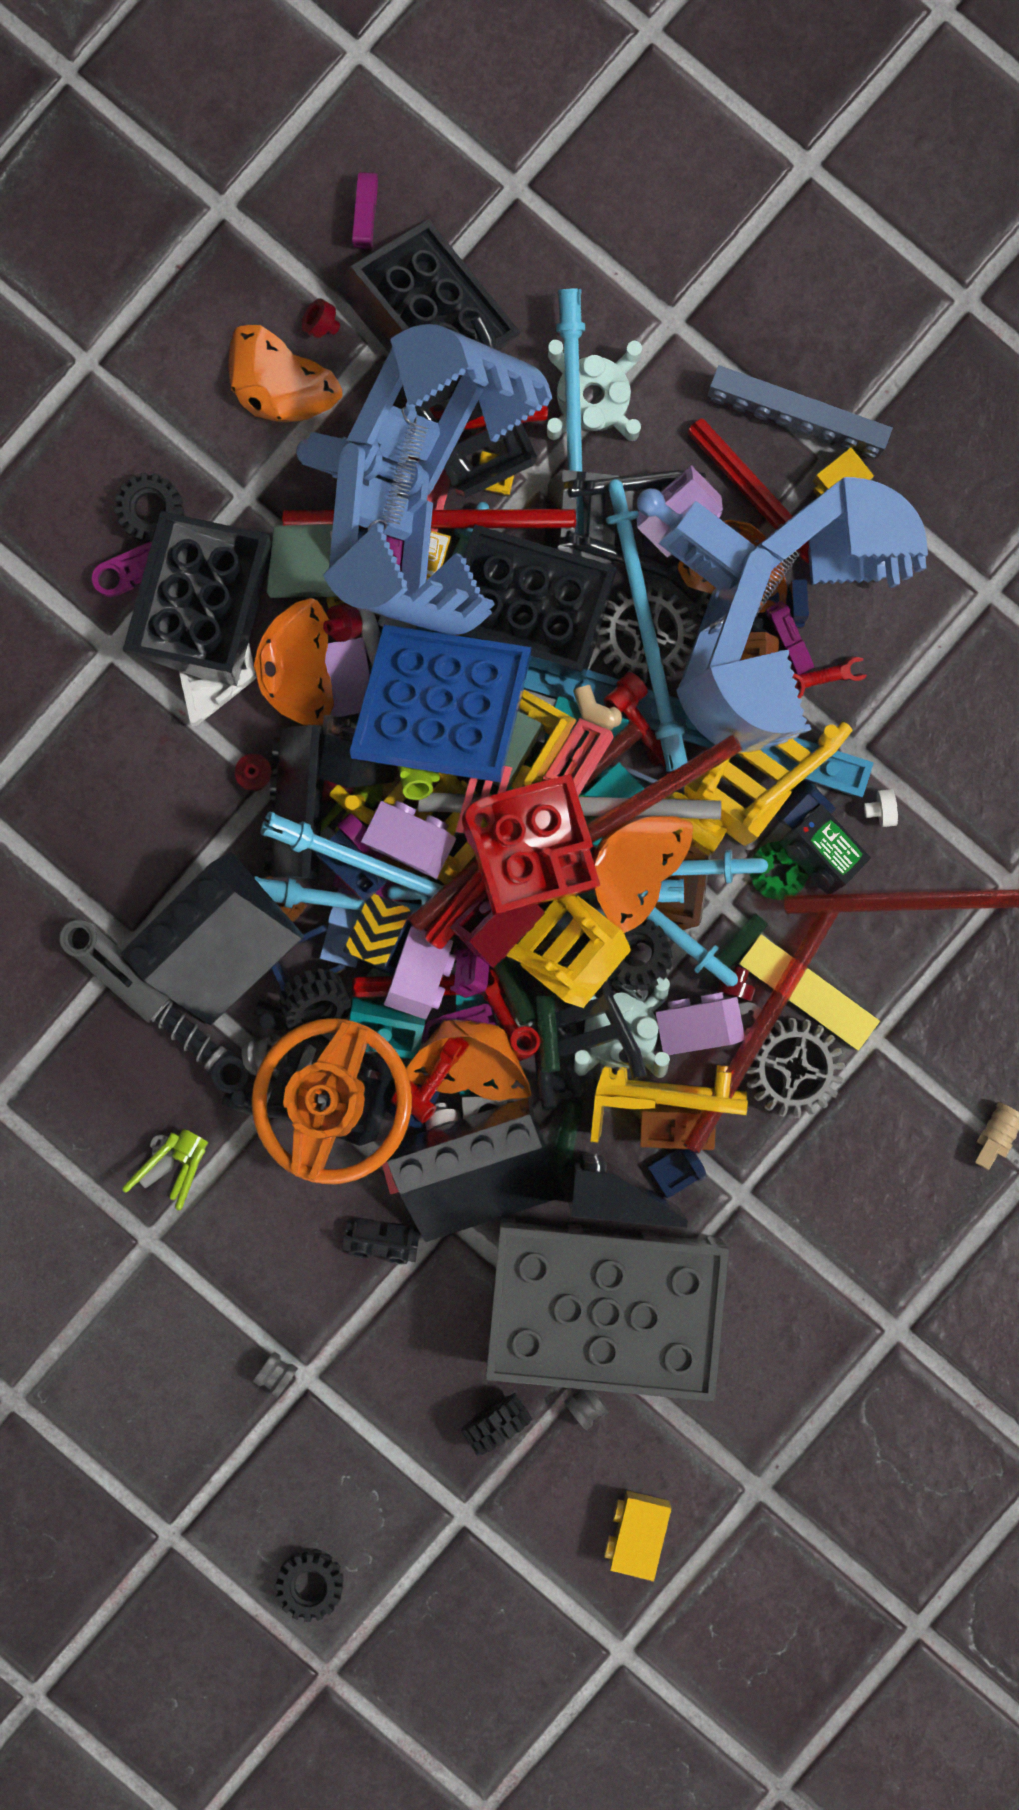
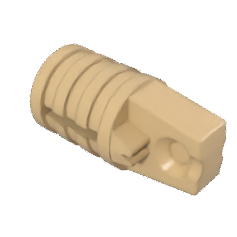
M999 1101L996 1105V1110L987 1123V1127L985 1130H982L977 1139V1143L983 1145V1148L975 1163L987 1170L991 1168L998 1154L1005 1158L1007 1157L1013 1146L1012 1142L1016 1139L1019 1131V1112Z

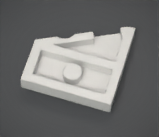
M249 643L237 686L201 679L179 671L192 727L203 722L257 678Z

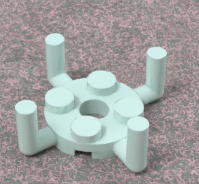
M552 340L548 346V358L563 373L557 387V400L562 415L559 418H552L548 421L547 436L552 440H557L567 431L565 364L562 342ZM631 341L627 346L626 353L616 363L598 355L579 359L581 430L603 431L614 426L629 441H635L639 437L640 422L636 419L628 420L624 416L629 405L631 393L629 381L625 374L640 359L642 346L638 341ZM590 385L599 386L604 392L603 400L597 404L588 403L583 397L585 388Z
M659 977L657 979L659 985L654 987L653 993L643 1002L623 992L616 993L613 997L641 1051L644 1066L656 1077L662 1078L667 1074L670 1058L665 1052H659L656 1056L653 1054L659 1029L653 1012L667 1000L670 982L667 978L662 980ZM593 996L589 1001L594 1000V999H597V998H596L595 996ZM606 1014L586 1019L584 1033L610 1025ZM619 1040L588 1049L589 1052L580 1050L575 1054L574 1070L579 1076L586 1075L598 1063L611 1068H629V1066L619 1059V1052L623 1049Z

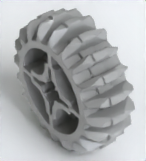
M646 584L645 587L649 606H651L650 610L658 647L672 650L667 657L662 659L665 673L672 677L675 675L674 668L671 665L672 662L681 668L686 664V661L678 654H691L692 647L684 644V641L695 640L696 634L685 632L684 628L693 626L695 622L693 618L681 619V616L689 610L687 605H682L677 610L673 607L679 599L677 594L672 595L667 602L663 599L666 593L665 587H660L656 597L651 596L652 585ZM620 591L617 593V599L621 605L618 606L614 602L608 601L606 608L613 615L604 614L602 623L607 624L608 628L601 627L598 635L607 637L608 640L601 641L597 647L598 650L610 648L611 652L603 658L605 664L610 663L614 659L618 661L613 669L614 674H619L622 668L625 667L629 669L628 672L641 673L640 679L646 684L649 670L647 663H641L645 654L644 647L641 651L638 650L641 643L639 640L640 635H636V630H640L638 621L629 619L626 621L620 618L625 612L635 607L633 597L628 599L625 593ZM661 610L673 622L676 639L668 637L669 634L664 633L658 627L657 622ZM615 629L622 631L624 635L632 639L634 651L631 659L619 648Z
M789 1018L788 1030H784L781 1021H775L774 1028L777 1033L773 1035L769 1029L764 1028L761 1033L767 1039L763 1044L755 1038L751 1041L755 1047L760 1049L758 1054L746 1052L745 1055L750 1060H756L755 1066L744 1067L745 1073H756L757 1077L749 1080L747 1086L754 1088L760 1085L761 1087L754 1095V1098L760 1101L766 1096L770 1097L765 1104V1109L769 1111L775 1107L776 1103H780L778 1115L783 1117L787 1114L789 1106L792 1107V1114L795 1118H800L801 1106H805L806 1112L809 1115H814L815 1109L812 1104L814 1101L822 1108H826L828 1104L822 1095L826 1092L828 1095L836 1097L837 1091L830 1088L829 1085L831 1081L842 1084L844 1080L840 1076L833 1075L834 1069L841 1070L845 1068L843 1062H833L832 1057L842 1054L841 1048L828 1049V1046L835 1040L834 1036L828 1035L821 1040L820 1036L824 1031V1027L818 1025L810 1033L811 1021L804 1019L801 1028L797 1029L796 1019ZM797 1037L795 1045L792 1046L787 1056L775 1057L768 1055L778 1042L786 1038ZM808 1040L819 1050L823 1059V1070L812 1067L807 1062L806 1045ZM796 1057L799 1058L798 1064L803 1066L804 1069L811 1070L812 1073H796L797 1077L790 1078L791 1072L786 1070L785 1067L777 1065V1062L787 1064L789 1061L793 1063L792 1058ZM765 1066L778 1069L783 1077L781 1096L770 1087L765 1075ZM803 1079L820 1080L818 1086L809 1094L799 1098H792L798 1084Z

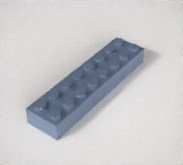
M721 365L717 367L707 395L711 397V401L723 405L724 402L733 405L732 408L737 411L745 412L747 410L753 412L754 416L759 419L767 420L769 418L775 420L777 425L784 428L789 426L797 428V432L803 435L810 436V433L819 436L818 439L825 443H832V441L839 443L841 448L845 450L852 448L861 451L863 456L870 459L881 456L893 429L890 426Z

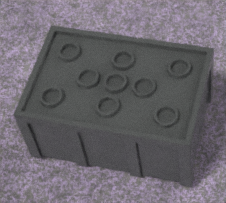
M501 1217L486 1380L715 1402L729 1248L718 1237L706 1236V1240L657 1236L654 1231L640 1230V1234L583 1229L580 1224L567 1223L566 1227L519 1223L515 1222V1218Z

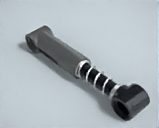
M74 920L63 927L59 940L64 951L76 958L147 1023L157 1021L159 1029L165 1028L172 1034V1040L177 1039L184 1045V1051H191L197 1057V1062L204 1063V1069H206L207 1074L213 1079V1083L218 1089L223 1092L233 1093L242 1090L249 1084L252 1074L245 1068L242 1057L234 1054L230 1049L228 1051L225 1050L223 1046L218 1047L210 1040V1035H205L197 1028L198 1023H191L185 1017V1012L180 1013L172 1006L173 1001L169 997L146 983L120 954L122 950L107 938L94 923ZM79 928L85 929L90 937L88 945L83 949L77 948L72 940L74 932ZM95 952L101 953L123 974L119 976ZM229 1063L235 1064L241 1069V1079L237 1084H230L223 1077V1069Z

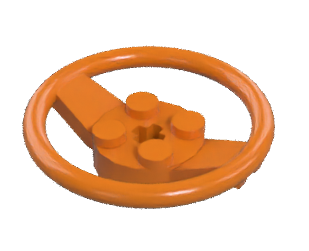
M339 1018L307 1022L281 1037L261 1062L252 1091L254 1124L258 1136L268 1153L279 1165L293 1175L320 1184H343L356 1181L381 1167L393 1155L403 1140L412 1109L409 1077L400 1056L393 1046L373 1029L358 1022ZM336 1033L317 1062L295 1072L285 1087L283 1104L284 1108H287L288 1116L293 1122L292 1125L294 1127L293 1151L291 1155L277 1140L269 1122L267 1092L270 1079L279 1061L296 1044L316 1035ZM368 1044L384 1059L395 1082L397 1108L393 1125L382 1145L365 1160L345 1168L324 1169L335 1138L349 1134L363 1114L365 1087L362 1081L357 1079V1075ZM328 1092L331 1103L329 1107L326 1106L324 1110H321L322 1104L317 1102L319 1094L326 1095Z

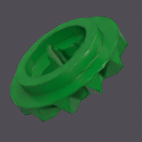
M779 841L765 844L757 850L753 858H763L768 863V868L765 872L750 873L751 881L759 893L770 899L784 900L793 897L803 889L809 875L797 862L787 855L786 850L780 845ZM772 855H775L776 860H779L781 865L794 864V867L789 868L790 870L785 873L786 886H784L783 881H780L778 876L766 878L764 874L769 873V870L774 868V858Z

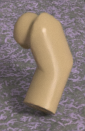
M590 685L573 690L583 720L608 730H612L621 724L622 714L616 707L609 709L597 704Z

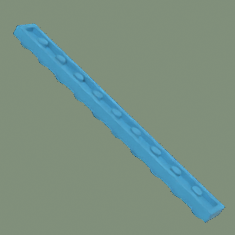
M529 666L524 689L554 699H558V696L576 702L573 690L590 685L596 703L605 706L603 699L616 688V683L619 679L587 670L584 682H580ZM647 689L648 694L638 703L637 708L651 729L658 732L660 720L654 692ZM670 696L674 719L679 723L680 727L684 726L685 734H682L683 741L713 750L716 745L696 729L686 715L680 700ZM622 712V713H621V714H622V718L627 719V718L625 717V715L623 714V712ZM797 737L793 738V740L811 753L820 747L819 744ZM775 746L761 750L789 771L798 765L797 762ZM733 751L732 757L747 761ZM837 751L803 780L863 798L874 762Z

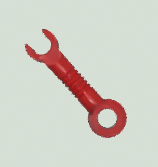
M851 656L844 663L801 675L794 673L792 678L797 681L795 688L799 690L797 697L800 699L803 696L805 688L817 686L818 684L821 685L846 679L853 681L863 680L867 676L866 674L852 675L850 671L851 665L862 661L863 658Z
M628 672L617 681L616 688L603 699L604 704L609 709L616 707L621 713L623 712L644 743L645 751L651 763L655 767L660 763L665 767L660 739L656 740L655 733L637 708L638 703L648 694L647 687L637 675Z
M490 969L488 978L491 981V986L478 994L488 1001L494 1014H496L495 1016L498 1017L497 1019L501 1023L518 1061L530 1058L540 1046V1037L531 1027H518L501 996V990L498 986V975L494 970ZM517 1043L522 1044L525 1050L520 1049Z
M456 1037V1039L449 1038L440 1053V1059L421 1088L410 1081L412 1093L411 1115L421 1123L428 1121L436 1111L437 1107L430 1101L451 1067L458 1062L470 1045L462 1037ZM395 1092L392 1103L397 1107V1094Z

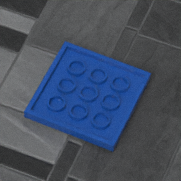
M384 624L350 748L351 758L501 782L531 659V647Z

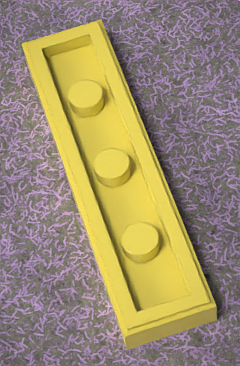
M762 934L757 937L739 962V965L749 970L750 973L857 1051L860 1050L880 1022Z

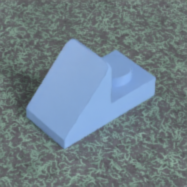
M341 888L338 890V893L356 895L353 891ZM332 907L320 959L354 968L357 967L358 961L343 952V949L360 915V910Z

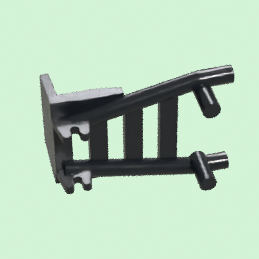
M484 314L472 318L470 321L476 332L472 339L498 350L495 337ZM462 375L458 376L457 381L452 380L450 386L445 385L442 391H437L435 396H430L428 401H423L421 406H415L417 415L438 423L441 418L436 419L429 408L451 398ZM402 385L398 394L402 397L405 403H407L404 387ZM479 400L467 423L483 416ZM522 422L519 426L514 425L512 431L507 430L505 436L500 435L498 441L503 439L505 453L476 467L471 465L466 456L495 443L490 441L488 430L485 429L456 443L444 468L457 495L467 498L534 466L537 455Z
M675 470L623 477L582 471H559L548 483L546 509L576 510L577 497L589 496L587 537L575 533V528H545L544 545L609 565L614 564V561L625 565L616 524L614 545L603 542L605 494L609 493L608 485L610 481L617 479L622 482L628 510L633 511L634 490L656 489L661 492L662 487L671 484L684 471ZM698 472L706 480V474ZM643 534L642 555L638 554L641 569L670 580L684 581L678 570L680 560L673 558L668 563L659 561L658 548ZM683 564V567L687 569L690 576L689 567Z
M586 933L580 936L558 963L559 965L567 966L572 963L590 941ZM558 937L541 942L533 952L543 956ZM509 957V961L516 972L528 1020L534 1021V1030L540 1037V1046L535 1052L536 1085L543 1110L557 1107L553 1091L563 1093L568 1087L565 1079L551 1073L550 1062L575 1054L580 1050H587L619 1040L623 1048L619 1052V1059L629 1066L632 1080L638 1081L647 1077L641 1051L612 995L613 991L609 978L595 993L597 999L589 1001L584 1008L573 1006L548 1015V1002L559 999V997L520 966V962ZM604 1013L610 1022V1025L549 1045L550 1031Z
M262 1001L257 1003L254 1013L261 1017L260 1025L263 1028L276 1031L286 1028L291 1031L280 1008ZM321 1034L317 1037H310L296 1044L287 1052L286 1066L279 1070L267 1102L268 1118L291 1121L287 1108H284L283 1104L285 1087L298 1069L306 1044L308 1043L316 1048L312 1065L317 1062L329 1044V1039ZM367 1052L364 1053L357 1075L364 1080L365 1101L363 1114L349 1134L337 1137L358 1146L376 1141L395 1089L392 1073L384 1059ZM236 1091L224 1094L222 1105L248 1115H253L252 1093ZM328 1098V1101L326 1103L327 1107H329L331 1103V1098Z

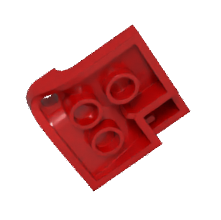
M572 774L479 799L464 811L462 825L467 842L475 853L493 916L543 902L570 897L601 886L590 849L593 847ZM476 815L485 817L487 821L486 827L476 825Z

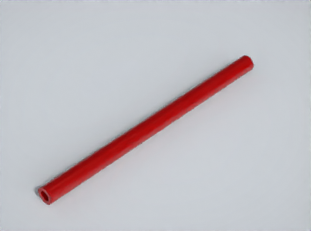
M334 510L283 511V525H333ZM433 510L431 528H474L475 524L486 528H575L576 510Z

